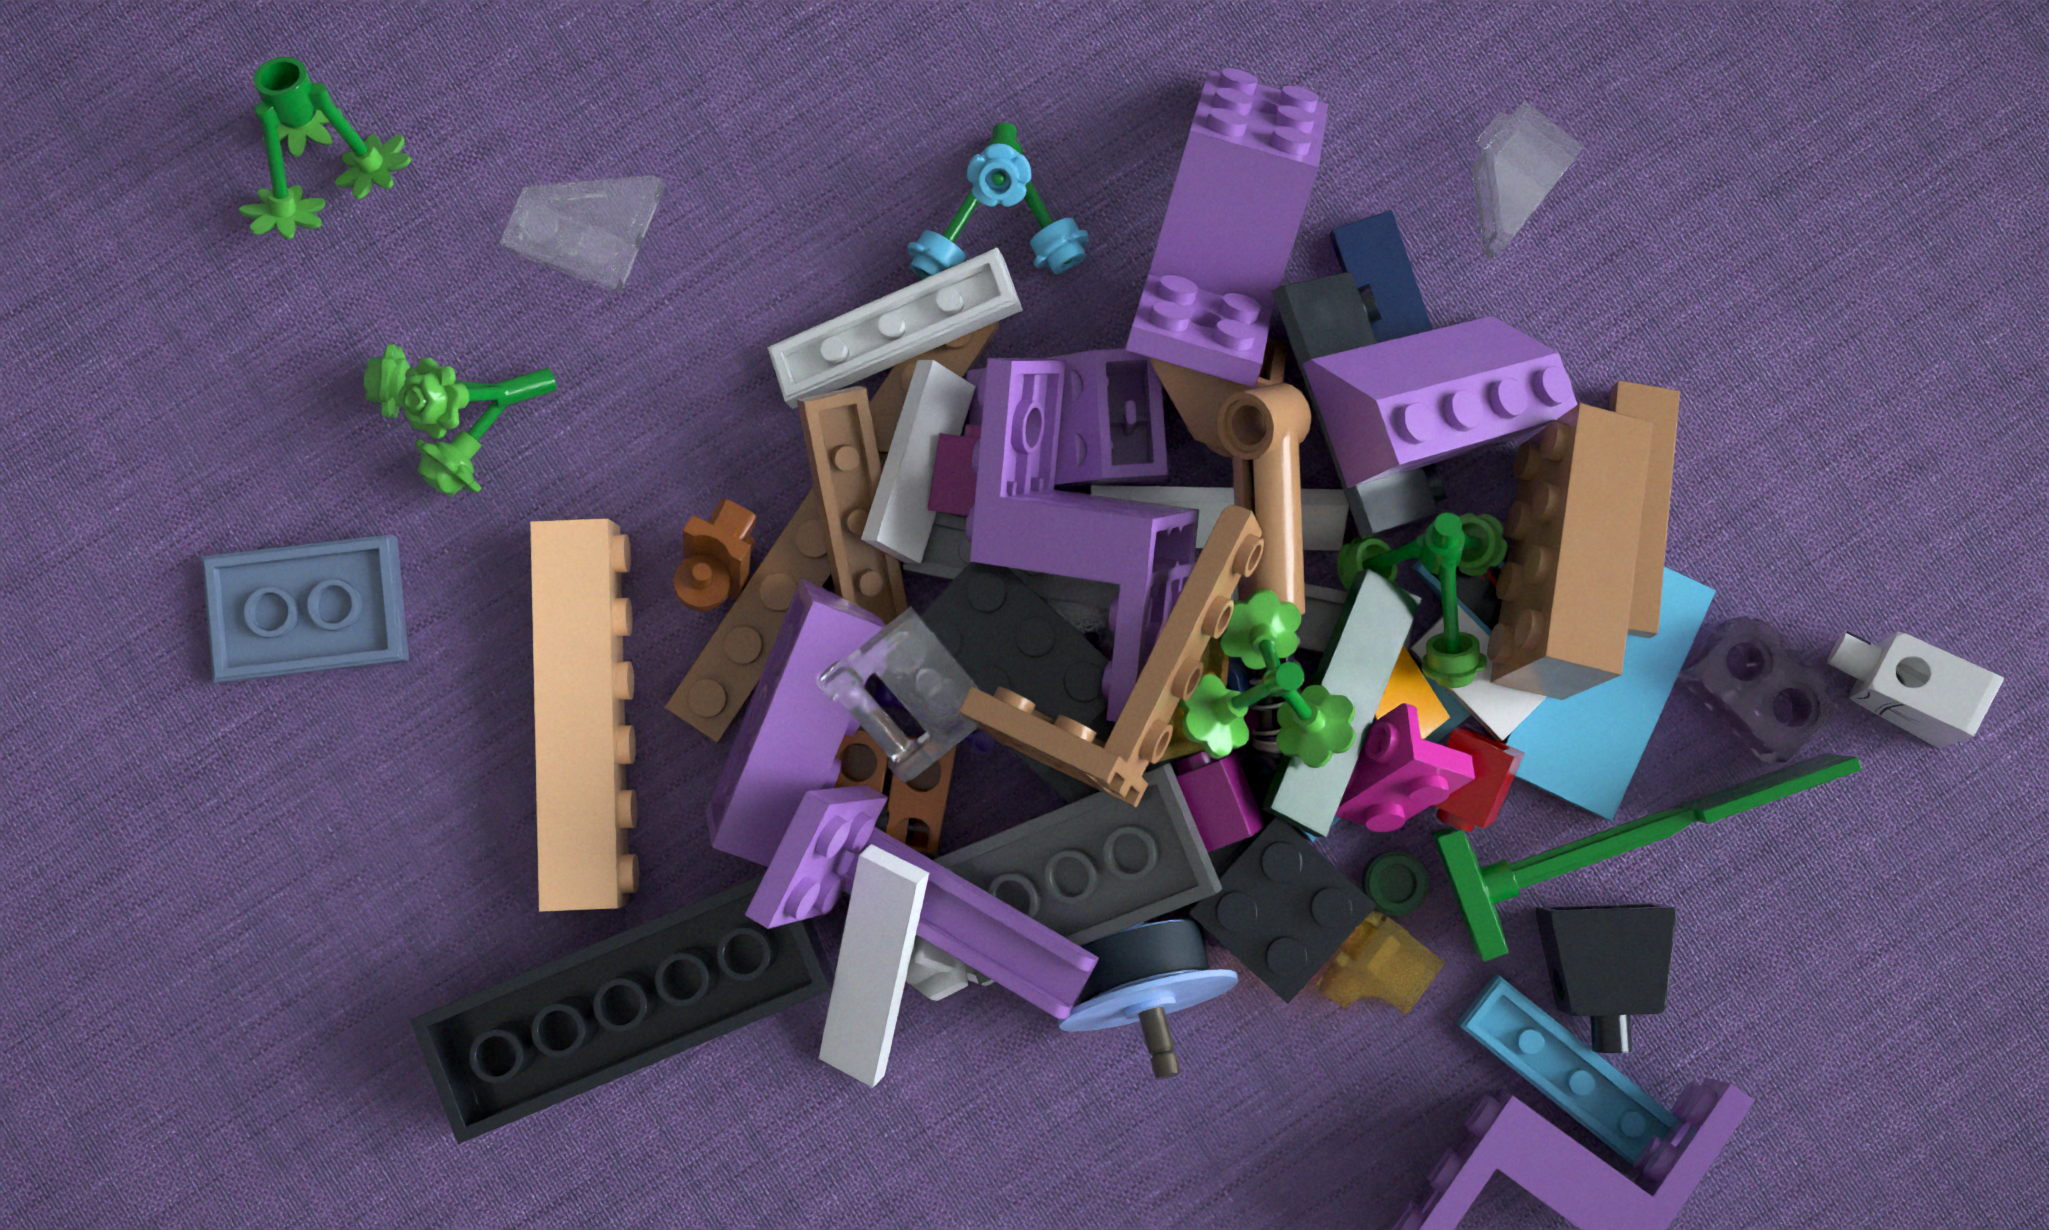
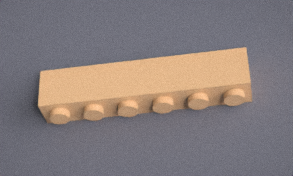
M608 518L530 521L539 912L620 908L630 904L629 893H637L639 887L638 858L636 854H628V828H635L637 824V796L634 789L627 790L626 764H633L636 757L634 727L632 725L625 726V700L633 699L634 671L631 661L624 662L623 636H631L633 627L631 601L629 598H622L621 573L629 572L631 567L630 540L627 534L620 535V526Z

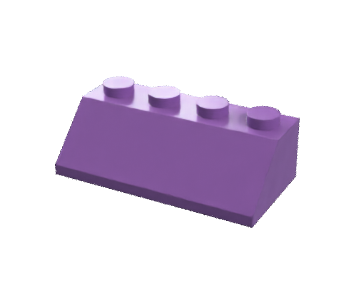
M1494 316L1318 357L1303 363L1347 488L1527 437L1543 430L1552 421L1557 420L1577 405L1571 381L1565 372L1559 353Z
M800 578L705 810L712 848L769 867L806 791L834 788L841 768V760L835 758L844 734L853 737L858 730L866 708V700L860 698L869 674L877 677L881 673L890 652L891 639L885 637L888 628L879 616L813 582Z

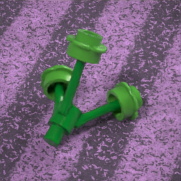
M1442 513L1437 516L1434 523L1428 526L1425 535H1420L1408 544L1391 550L1385 542L1379 539L1370 538L1363 540L1361 537L1355 538L1351 544L1347 543L1341 547L1337 556L1338 576L1348 592L1357 571L1370 569L1389 581L1394 582L1397 575V563L1413 557L1419 558L1426 570L1439 576L1444 633L1431 637L1426 643V654L1422 658V670L1426 676L1435 679L1436 683L1440 686L1460 688L1471 684L1475 679L1476 672L1485 670L1487 657L1485 654L1480 653L1477 637L1466 632H1459L1456 568L1459 566L1460 571L1464 574L1480 576L1486 574L1489 567H1496L1502 563L1507 553L1508 544L1502 537L1504 527L1497 518L1490 514L1476 516L1474 513H1466L1458 517L1453 513Z

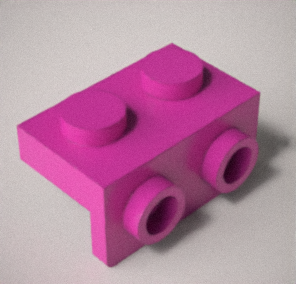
M1402 703L1371 724L1335 816L1366 825L1369 830L1375 832L1397 830L1405 824L1406 820L1431 805L1448 799L1449 794L1474 780L1472 755L1421 739L1417 708L1413 705Z

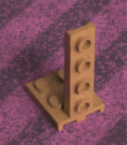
M1237 505L1228 506L1221 512L1106 743L1095 738L1096 732L1066 716L1058 715L1054 725L1051 724L1053 720L1035 710L1036 705L1033 702L998 686L994 696L971 686L958 712L995 741L1137 808L1149 784L1142 778V775L1149 762L1155 764L1161 759L1170 742L1173 728L1168 723L1179 700L1187 701L1196 690L1203 672V663L1199 660L1210 638L1218 639L1230 621L1234 608V601L1230 597L1241 575L1249 577L1261 558L1264 539L1260 538L1262 531L1253 512Z

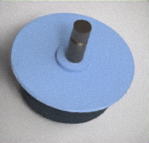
M1169 920L1150 924L1141 922L1080 946L1099 957L1078 998L1080 1005L1073 1007L1068 1018H1058V1024L1061 1030L1077 1032L1117 1027L1140 1021L1148 1053L1152 1055L1150 1061L1155 1080L1170 1078L1181 1074L1177 1055L1172 1051L1174 1044L1166 1014L1200 1004L1227 992L1238 984V976L1232 970L1208 969L1203 926L1199 922L1191 920Z

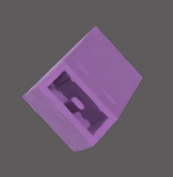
M1126 348L1091 350L1048 357L1049 359L1066 360L1054 490H1091V485H1163L1168 475L1162 382L1150 363L1151 357L1125 350ZM986 368L967 371V381L976 386L969 406L970 425H982L983 410L978 403V386Z

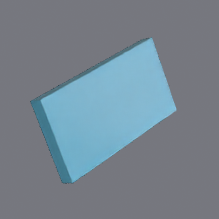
M1664 566L1658 634L1650 639L1627 635L1621 676L1564 700L1546 697L1502 741V743L1525 753L1515 778L1606 821H1613L1716 590Z

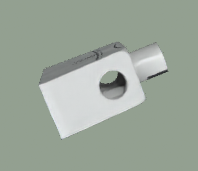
M1845 630L1836 642L1827 660V664L1857 678L1849 695L1853 702L1937 748L1974 737L2004 680L2003 677L1902 632H1896L1875 645ZM1896 673L1899 674L1900 678L1902 679V684L1897 679Z

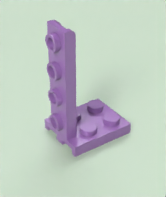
M859 785L806 791L745 913L747 917L769 929L831 913L842 891L851 895L859 854L872 844L929 872L916 930L918 936L1052 1016L1060 1019L1069 1017L1099 957L874 827L888 797L872 787Z

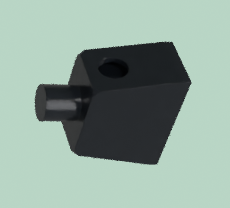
M1657 903L1536 907V919L1554 1000L1558 1010L1571 1016H1590L1593 1052H1631L1630 1015L1660 1014L1666 1008L1676 923V907Z

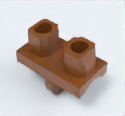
M722 498L707 522L695 515L691 516L683 529V561L676 568L673 576L674 593L679 602L685 607L695 611H710L719 607L727 596L735 601L738 599L748 584L750 555L755 548V540L750 536L756 525L757 518L753 512L727 498Z

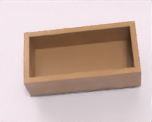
M1579 403L1557 420L1552 421L1529 440L1523 442L1519 447L1513 465V475L1519 479L1516 501L1512 504L1505 522V536L1510 539L1508 560L1503 565L1496 584L1497 598L1502 600L1499 623L1492 630L1487 647L1488 659L1493 661L1490 683L1564 700L1622 675L1653 422Z

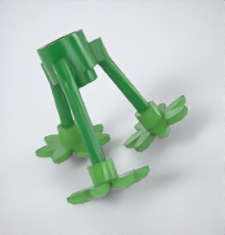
M277 57L262 64L255 72L253 81L262 100L255 107V113L263 130L262 139L265 142L272 189L261 188L258 190V197L262 204H248L239 208L240 213L244 217L255 220L250 225L253 234L268 233L277 227L282 238L290 240L294 237L296 225L305 229H317L322 225L321 219L315 213L324 208L325 200L322 198L301 200L302 188L299 185L287 188L280 141L287 137L290 153L294 157H299L305 149L307 136L323 146H330L332 144L330 134L322 126L331 123L352 149L351 152H347L342 156L343 162L351 168L341 174L336 179L335 184L341 188L353 186L352 194L356 199L364 198L371 191L374 183L386 190L391 189L394 183L389 171L401 170L410 164V156L399 153L404 145V137L402 135L394 136L383 145L375 134H371L363 142L344 118L341 110L333 104L325 85L322 83H312L304 64L298 59Z

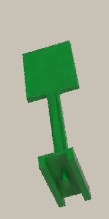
M1823 753L1678 804L1679 809L1660 810L1509 864L1506 859L1480 867L1478 858L1463 829L1451 826L1431 834L1475 952L1481 956L1483 961H1487L1509 953L1495 904L1520 896L1519 889L1668 838L1693 822L1699 821L1709 824L1863 769L1858 757Z

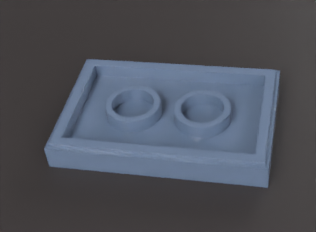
M382 535L201 557L213 683H229L409 661L398 538L396 536Z

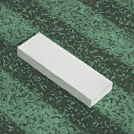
M935 360L917 361L861 540L904 563L921 564L937 511L928 510L939 433L961 435L976 387Z

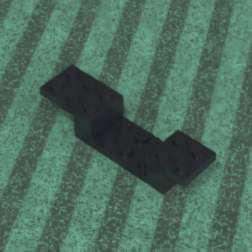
M970 562L895 643L960 704L963 703L971 686L991 696H994L998 686L1033 702L1036 705L1035 710L1053 720L1051 724L1054 725L1058 715L1066 716L1096 732L1095 738L1104 743L1107 742L1116 722L1106 720L1108 700L1102 694L1103 674L1109 660L1008 567ZM1172 725V735L1166 751L1157 763L1149 762L1144 772L1170 763L1174 774L1178 775L1179 771L1175 762L1201 751ZM1008 747L1068 803L1100 791ZM1276 816L1262 817L1266 826L1251 837L1207 852L1223 889L1215 895L1188 904L1182 908L1282 1000L1289 1004L1377 905L1287 822Z

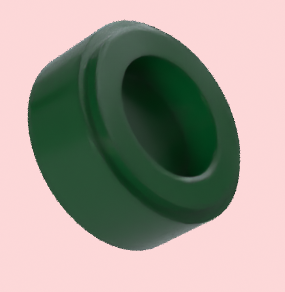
M1390 850L1377 854L1367 863L1363 870L1361 884L1363 893L1377 905L1375 907L1377 910L1389 915L1401 916L1415 911L1424 902L1428 894L1429 878L1425 867L1416 857L1405 852Z

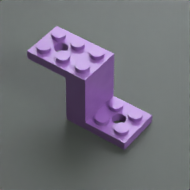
M1225 68L1221 73L1212 70L1208 71L1125 350L1255 388L1263 364L1271 313L1275 303L1272 290L1280 287L1320 163L1328 104L1319 102L1318 96L1307 89L1297 86H1284L1282 90L1257 84L1258 79L1248 72Z
M987 358V368L978 386V403L983 410L981 437L976 442L972 455V469L977 477L975 505L971 508L966 523V535L971 543L970 561L1120 584L1119 593L1114 596L1109 610V628L1112 633H1115L1113 659L1108 662L1102 680V694L1108 700L1106 720L1117 722L1193 570L1199 509L1054 490L1066 360L1049 358Z
M1707 1077L1700 1086L1691 1082L1679 1095L1671 1109L1670 1114L1675 1116L1677 1120L1662 1140L1656 1135L1653 1136L1636 1158L1633 1168L1640 1173L1635 1181L1632 1182L1513 1095L1500 1089L1493 1099L1484 1093L1463 1123L1471 1131L1457 1152L1449 1146L1443 1150L1426 1176V1179L1430 1181L1429 1185L1432 1186L1420 1205L1409 1200L1397 1215L1389 1230H1454L1496 1169H1499L1581 1230H1666L1755 1100L1731 1083Z

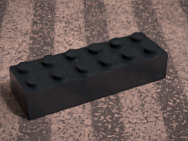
M763 874L410 1019L457 1144H461L830 991L833 988L835 977L812 919L807 918L767 929L747 917L745 913L765 875Z

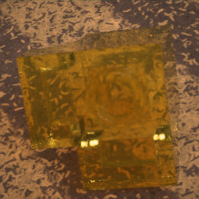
M1372 910L1366 919L1360 923L1339 947L1342 951L1315 987L1344 1009L1357 999L1372 996L1384 999L1407 1015L1446 962L1423 946L1391 918Z

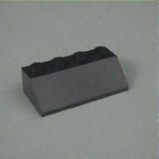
M1350 271L1283 285L1273 289L1272 293L1360 537L1363 540L1370 538L1378 539L1437 518L1439 512L1435 503L1447 499L1435 463L1347 488L1303 367V363L1310 359L1377 344L1370 324L1382 320L1370 284L1357 288Z

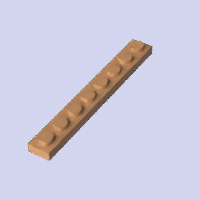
M998 321L893 367L869 403L882 471L917 361L935 360L965 379L967 371L974 367L1000 328ZM814 486L664 707L717 743L723 741L752 698L800 578L813 582L823 588L827 586L832 578Z

